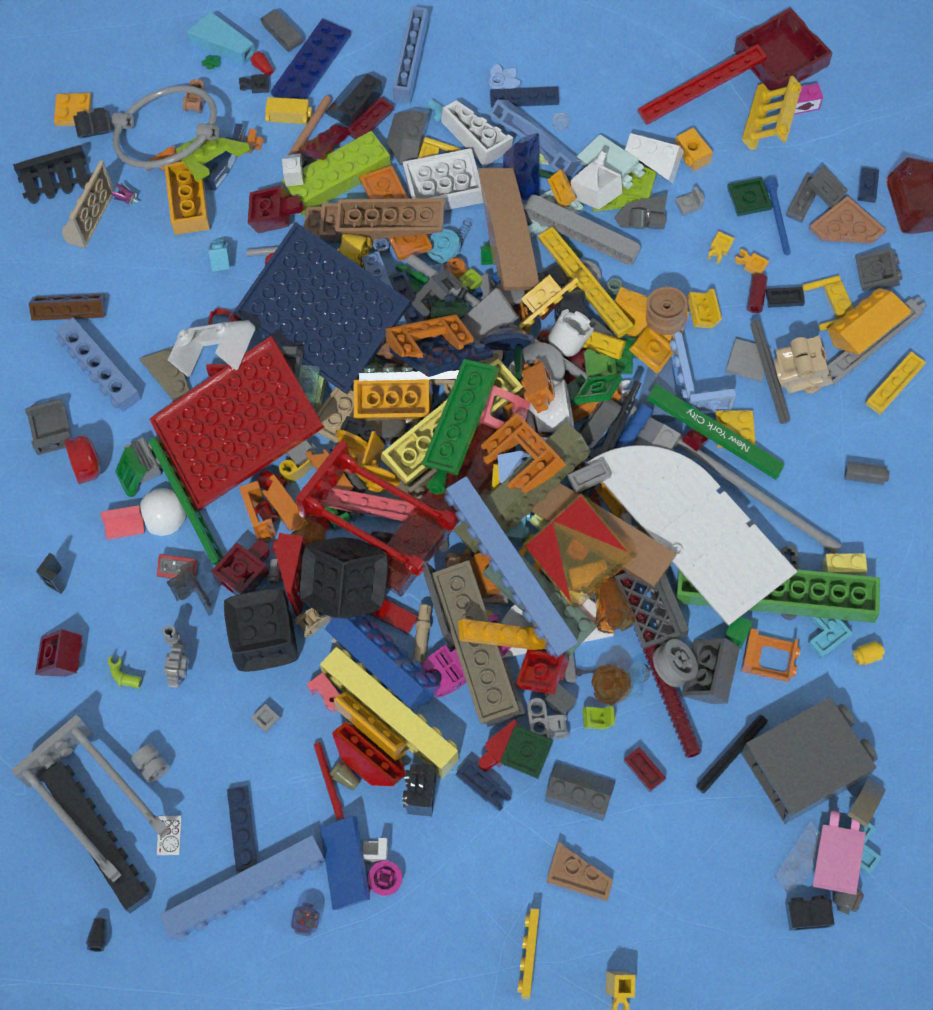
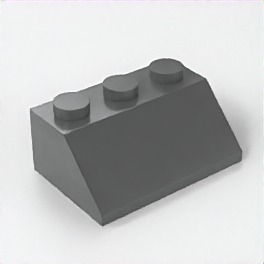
M726 638L694 640L692 652L697 661L698 672L695 678L685 682L682 696L710 704H728L740 647Z
M557 762L544 802L604 821L615 781Z

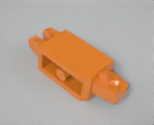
M536 359L534 360L535 365L532 367L528 363L523 365V379L521 382L526 390L524 392L526 401L528 403L531 402L537 413L548 409V403L553 401L555 394L549 371L543 362Z

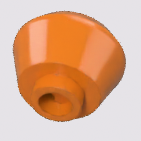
M452 258L446 263L444 270L449 269L459 280L468 271V266L462 259Z

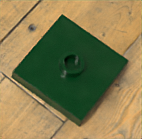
M762 177L728 184L727 189L737 217L772 209Z
M515 725L500 764L539 779L554 740Z

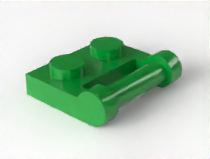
M126 447L115 473L125 494L129 497H134L138 491V484L141 478L145 476L147 469L144 465L140 464L139 457L135 454L133 447Z

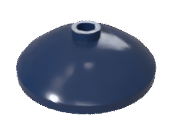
M510 325L500 326V329L490 332L480 341V344H485L492 350L502 351L514 350L516 346L524 348L535 343V339L530 333L521 329L511 328Z

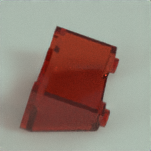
M907 157L887 178V187L899 227L904 234L932 232L933 162Z

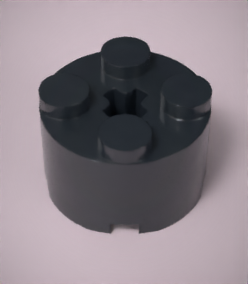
M584 290L566 291L562 294L563 298L554 306L555 323L561 312L569 309L571 313L578 311L586 316V307H583L585 292Z

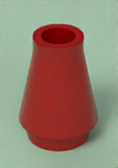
M260 51L255 52L250 58L251 65L265 75L268 74V77L271 76L274 68L269 63L265 54Z

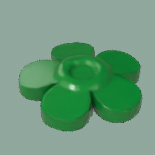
M207 55L205 57L206 60L201 62L202 66H206L207 69H213L221 65L219 56L212 57V55Z

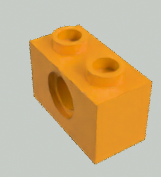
M694 128L676 136L675 145L680 146L684 150L682 155L684 162L693 171L711 163L713 151Z

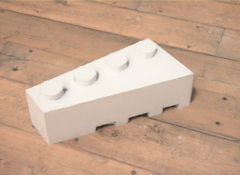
M457 100L443 107L441 122L467 149H472L474 157L484 167L511 151L512 136L509 134L506 136L501 132L500 128L491 126L483 117H477L472 110Z

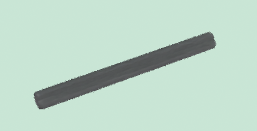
M756 320L750 324L779 422L786 424L791 420L761 321Z

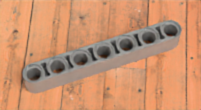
M531 195L524 207L525 216L548 228L553 226L557 232L624 264H634L641 250L640 245L635 241L537 195Z

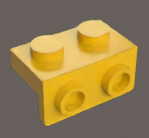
M709 289L706 293L689 292L686 295L694 327L713 329L722 320L715 289Z

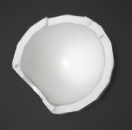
M154 489L147 493L140 502L142 517L151 534L158 536L170 535L179 530V527L185 521L186 513L175 491L172 489Z

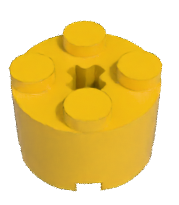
M343 234L341 247L337 251L365 269L362 257L368 255L369 249H372L371 239L365 236Z

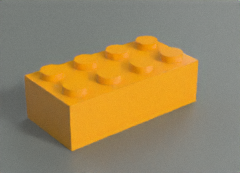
M175 162L164 166L170 220L174 234L210 230L204 178L197 182L193 174H190L188 167L182 162Z
M430 379L354 380L355 419H424L432 412V381Z

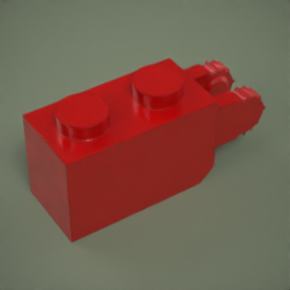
M515 720L511 721L486 742V754L478 762L479 768L484 772L492 769L495 765L498 768L502 766L500 761L515 725L520 726Z

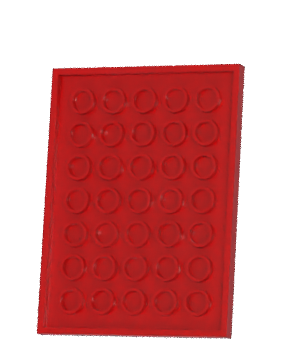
M272 336L245 353L238 370H234L230 365L226 366L149 418L195 508L199 511L325 428Z

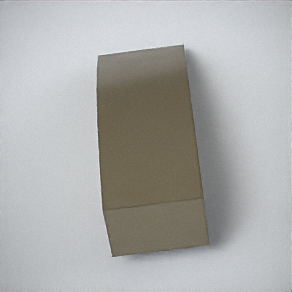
M867 778L852 803L848 816L867 827L886 789Z

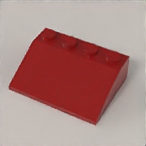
M279 533L278 540H274L273 551L276 553L285 589L294 614L297 617L302 613L304 604L300 597V574L303 552L306 545L303 536Z

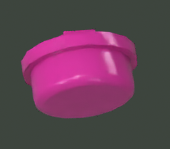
M391 861L376 863L368 873L370 888L380 896L394 894L402 884L400 868Z

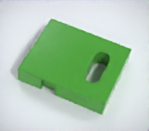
M590 349L584 352L586 375L597 377L617 374L615 358L601 353L597 354Z

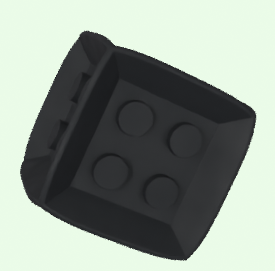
M337 537L307 545L304 549L301 563V600L312 609L333 618H352L379 610L385 598L388 571L387 555L381 549L355 538Z
M283 589L258 590L235 595L224 600V616L228 642L233 662L239 671L250 672L279 667L295 662L298 659L289 602Z

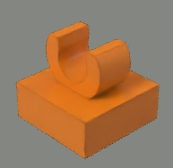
M250 128L245 143L249 144L250 150L246 153H251L252 148L260 150L261 145H263L264 138L256 137L257 130Z

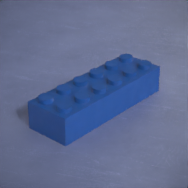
M366 614L352 618L331 619L325 630L408 707L428 704L441 686L436 682L435 676L426 673L418 661L412 660L405 649L393 643V638L383 634L376 623L366 618Z

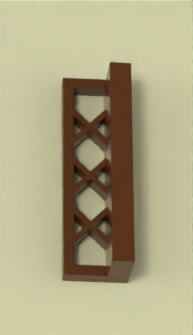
M103 293L33 296L29 302L31 321L71 319L72 317L74 319L104 318L103 303L106 295Z

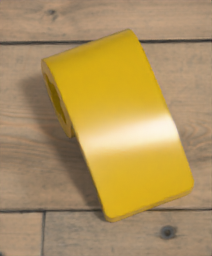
M309 459L299 468H297L292 460H284L279 465L280 474L287 480V483L300 479L313 468Z

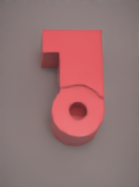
M322 672L307 683V688L312 695L318 692L324 700L327 710L336 712L334 699L340 694Z

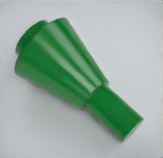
M438 470L428 481L427 487L431 493L442 494L445 492L446 472Z

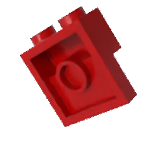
M527 650L515 685L519 689L555 695L559 680L563 681L568 666L565 655L562 654L555 658L554 655L550 656L543 650Z

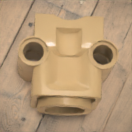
M820 336L809 339L799 337L790 342L791 346L776 350L777 358H774L777 376L781 387H785L788 394L802 390L805 393H815L821 387L833 384L827 367L826 352L824 347H822Z

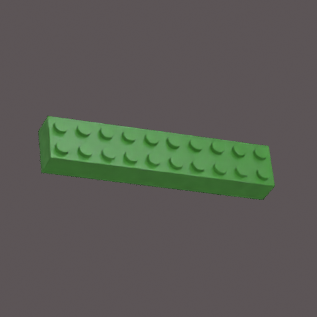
M678 569L677 602L680 604L711 607ZM796 569L798 571L796 574L750 609V611L875 623L880 609V577Z

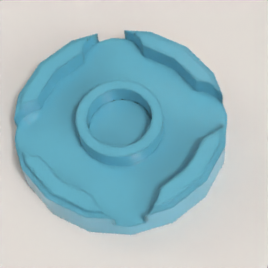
M443 229V232L433 233L428 238L432 245V250L428 251L427 254L434 262H448L459 253L461 241L454 231Z

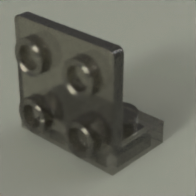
M188 570L167 581L176 601L184 600L192 592H195L208 616L212 614L209 609L212 607L205 591L202 590L194 574L191 576Z

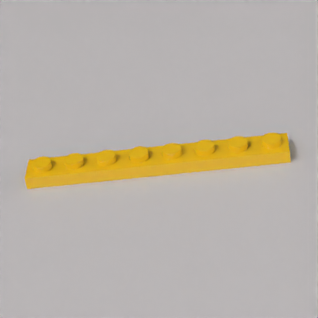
M553 226L538 235V240L571 280L576 276L579 280L576 282L577 288L584 290L585 298L614 334L620 338L632 331L634 325Z

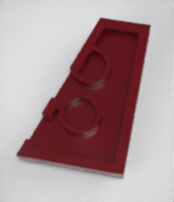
M338 124L330 126V129L319 133L317 137L306 141L303 146L299 147L300 154L324 160L326 153H331L334 150L333 146L340 144L349 134L348 128Z

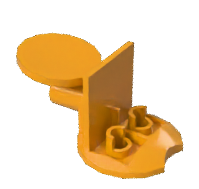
M336 430V438H338L339 442L342 440L348 443L349 456L356 460L359 466L396 487L400 485V481L392 472L379 467L385 445L375 431H372L367 443L352 433ZM356 473L361 480L367 483L366 487L369 488L368 490L380 492L384 489Z

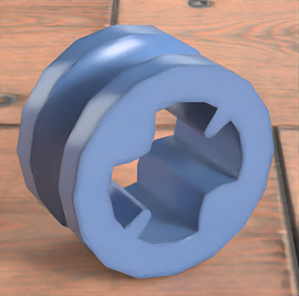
M376 239L373 242L374 252L379 251L380 256L388 254L390 248L387 239Z

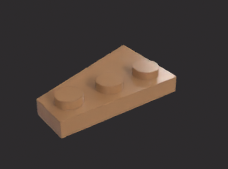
M558 841L546 883L607 902L613 880L593 865L585 862L576 853L568 850Z

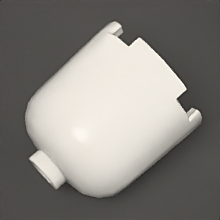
M569 309L563 310L549 334V344L555 347L562 356L571 357L576 355L593 333L594 328H591L589 325L591 321L578 311L571 313Z

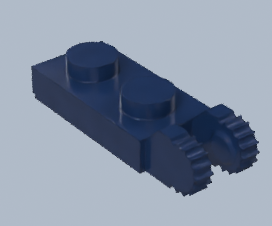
M470 759L455 774L457 778L484 801H488L498 811H501L503 807L492 797L495 792L505 801L509 802L511 799L510 795L495 780Z

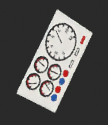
M159 816V819L170 832L164 838L158 834L157 855H179L181 816Z

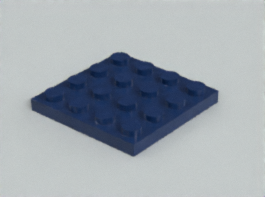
M442 334L415 341L423 353V358L401 357L389 346L392 355L427 377L460 368L464 359L479 362L493 357V350L485 344H480L475 339L474 342L464 345V348L458 350Z

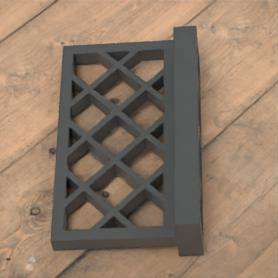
M424 562L422 564V567L425 568L423 573L442 636L446 639L448 648L453 649L455 644L432 573L437 571L427 562Z
M627 572L614 577L643 649L678 637L688 636V626L665 573L655 588L639 578L636 579ZM628 578L633 580L634 583L631 589L622 586L620 580ZM636 583L647 586L644 595L633 591ZM649 588L658 591L659 596L657 600L646 597ZM631 594L641 598L638 607L629 603ZM644 600L655 604L651 613L640 608ZM656 606L665 609L664 619L653 614ZM638 612L649 616L645 625L637 622L636 616ZM651 618L662 622L658 631L648 627ZM665 623L672 626L675 633L667 635L660 631ZM645 630L656 634L654 640L645 642L643 637Z

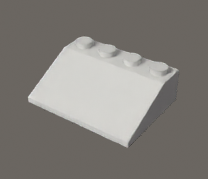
M471 148L403 162L410 199L444 198V211L483 203L479 173Z

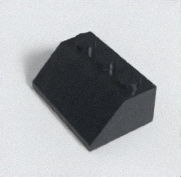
M368 73L355 76L325 111V114L350 127L382 96V81Z

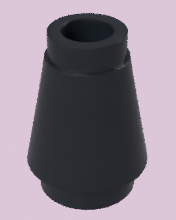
M94 918L86 940L88 950L102 952L105 946H107L106 919Z

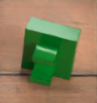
M485 243L486 246H480L481 265H492L490 243Z

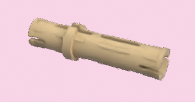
M419 605L418 621L415 623L417 630L413 660L418 661L421 665L425 661L428 631L431 629L430 614L432 607L428 605Z

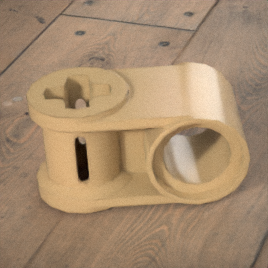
M310 608L297 616L294 623L300 626L304 632V637L308 638L327 625L333 617L327 615L319 616V611Z

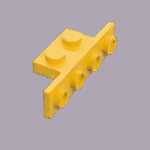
M549 274L526 293L521 299L532 313L519 323V327L521 329L524 326L528 328L535 322L533 318L538 314L540 316L545 314L549 310L548 306L551 303L556 304L563 298L562 294L564 292H571L578 286L576 282L579 281L576 276L560 288Z

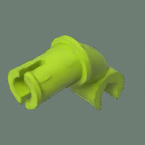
M113 655L108 658V666L118 686L122 687L123 685L139 689L142 676L125 674V671L121 672V658L119 657V661L114 664Z

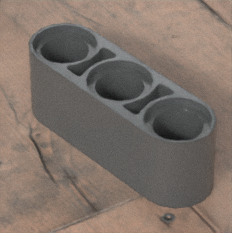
M276 9L260 18L264 28L286 51L289 52L303 43L298 31Z
M613 400L600 401L578 430L587 446L593 448L619 414L621 405Z
M361 420L365 423V426L374 428L375 433L383 444H393L406 433V422L402 420ZM368 432L366 436L370 437L372 432Z

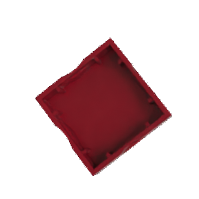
M791 7L774 16L767 23L737 37L734 52L738 55L759 44L766 54L767 60L750 70L770 91L787 87L790 76H794L800 83L829 66L833 54L821 39L808 29L805 22Z

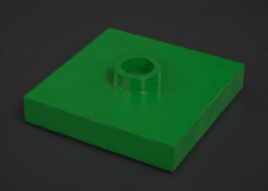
M621 374L587 378L574 398L576 405L611 400L623 380Z

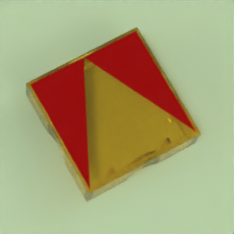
M582 493L523 545L568 603L577 608L599 590L608 578L617 574L637 556L620 534L610 527L605 516L589 497Z

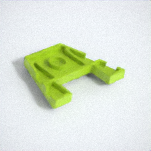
M197 136L178 147L176 153L190 146L197 139ZM218 137L217 140H205L198 149L181 159V161L188 167L190 174H193L194 179L198 182L210 174L209 169L203 166V164L225 151L239 157L248 152L250 148L248 143Z
M644 167L642 171L645 174L641 178L630 172L628 175L632 177L630 182L633 185L629 189L622 185V194L599 210L592 207L593 212L622 209L627 203L651 198L657 177L656 172Z

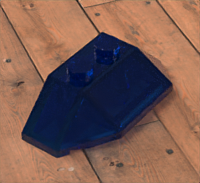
M537 133L521 138L503 154V168H513L520 196L523 200H528L531 195L540 196L539 135Z

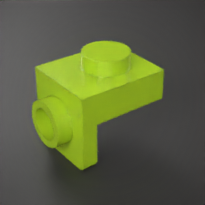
M611 705L605 708L584 707L582 709L585 729L606 730L615 725L616 715L614 707Z

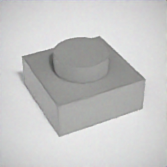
M264 704L251 717V720L267 733L280 720V717Z

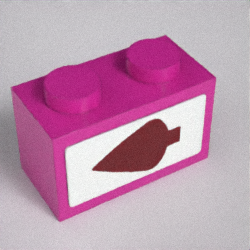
M818 83L802 86L794 115L820 110L823 94Z

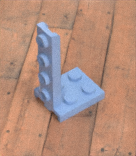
M680 332L675 333L673 339L670 340L671 351L675 352L674 366L675 368L678 367L679 371L677 373V380L679 384H682V400L706 415L715 414V411H731L736 397L735 389L722 388L714 392L702 391L699 394H695L683 337Z

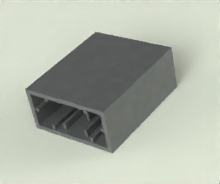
M831 697L747 742L741 752V755L784 824L789 823L865 780L877 768L874 762L878 760V756L874 747L865 738L859 741L851 729V726L855 724L851 712L844 704L836 706Z

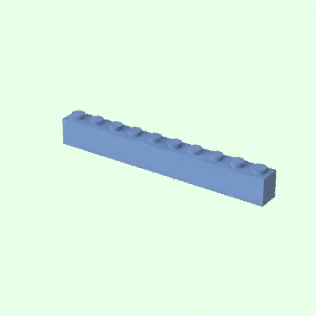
M464 477L446 488L445 500L449 506H454L457 511L455 513L457 518L468 527L466 530L469 536L477 540L479 551L483 556L487 555L490 560L489 565L491 569L499 573L501 576L500 582L505 589L509 588L512 593V600L517 606H521L523 609L522 614L526 621L532 622L535 627L533 630L539 639L542 638L546 643L545 649L548 654L558 658L575 647L578 641L468 478Z

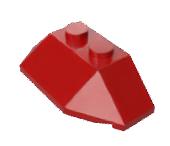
M344 722L333 731L332 735L341 760L371 786H394L405 777L406 770H404L402 758L395 761L356 726Z

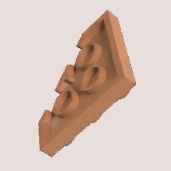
M848 196L809 227V230L821 241L873 244L886 232L882 225Z

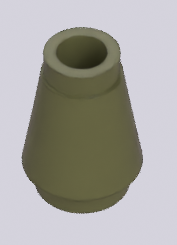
M339 762L330 772L333 780L352 791L360 783L346 763Z

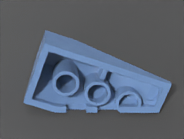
M670 357L658 374L648 367L637 403V408L641 403L654 411L651 417L661 423L675 422L676 418L646 399L655 384L676 396Z

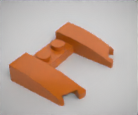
M457 314L386 328V342L401 357L423 358L422 351L415 343V341L422 338L436 337L442 334L458 350L464 348V345L474 342V338Z
M518 413L512 416L481 444V448L488 451V456L483 457L486 464L497 459L498 455L505 454L517 444H520L534 459L506 485L511 490L517 487L522 489L523 493H527L543 484L566 466L556 452Z
M326 449L322 450L323 454L312 455L311 451L305 453L316 471L329 456ZM344 473L340 476L337 485L332 486V488L349 491L354 488ZM273 474L269 479L273 481L268 491L263 490L262 493L290 532L306 520L300 517L297 503L295 504Z

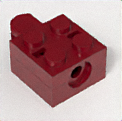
M281 185L250 192L248 224L257 233L289 227L290 215L301 213L304 209V203L297 195L291 197Z
M257 540L246 550L239 543H236L211 570L214 579L234 595L253 592L269 574L267 565L263 563L270 555L268 544L262 540Z

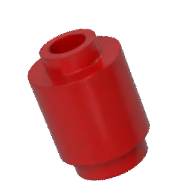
M268 470L259 474L257 481L260 488L268 491L273 482L269 479L273 474L284 489L286 488L287 480L283 476Z

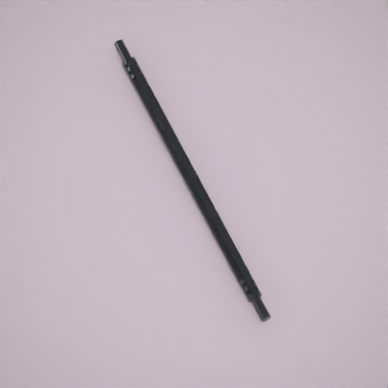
M634 381L628 396H625L621 404V410L615 418L598 455L614 449L634 406L635 397L641 386L639 381ZM597 484L581 491L580 495L590 500ZM562 533L558 541L562 560L572 541V538L565 533ZM545 571L543 576L552 584V578Z

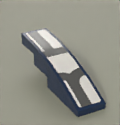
M236 123L233 138L226 137V139L243 142L245 135L243 124ZM225 151L214 158L210 175L212 190H216L226 178L237 156Z

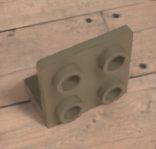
M428 468L405 487L401 483L398 488L423 501L427 496L426 494L430 492L427 483L438 470Z

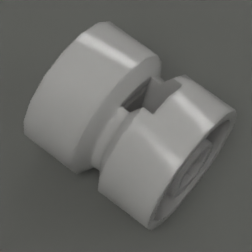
M153 744L143 746L131 758L138 769H142L141 774L148 783L161 778L170 767L163 757H159L160 753Z

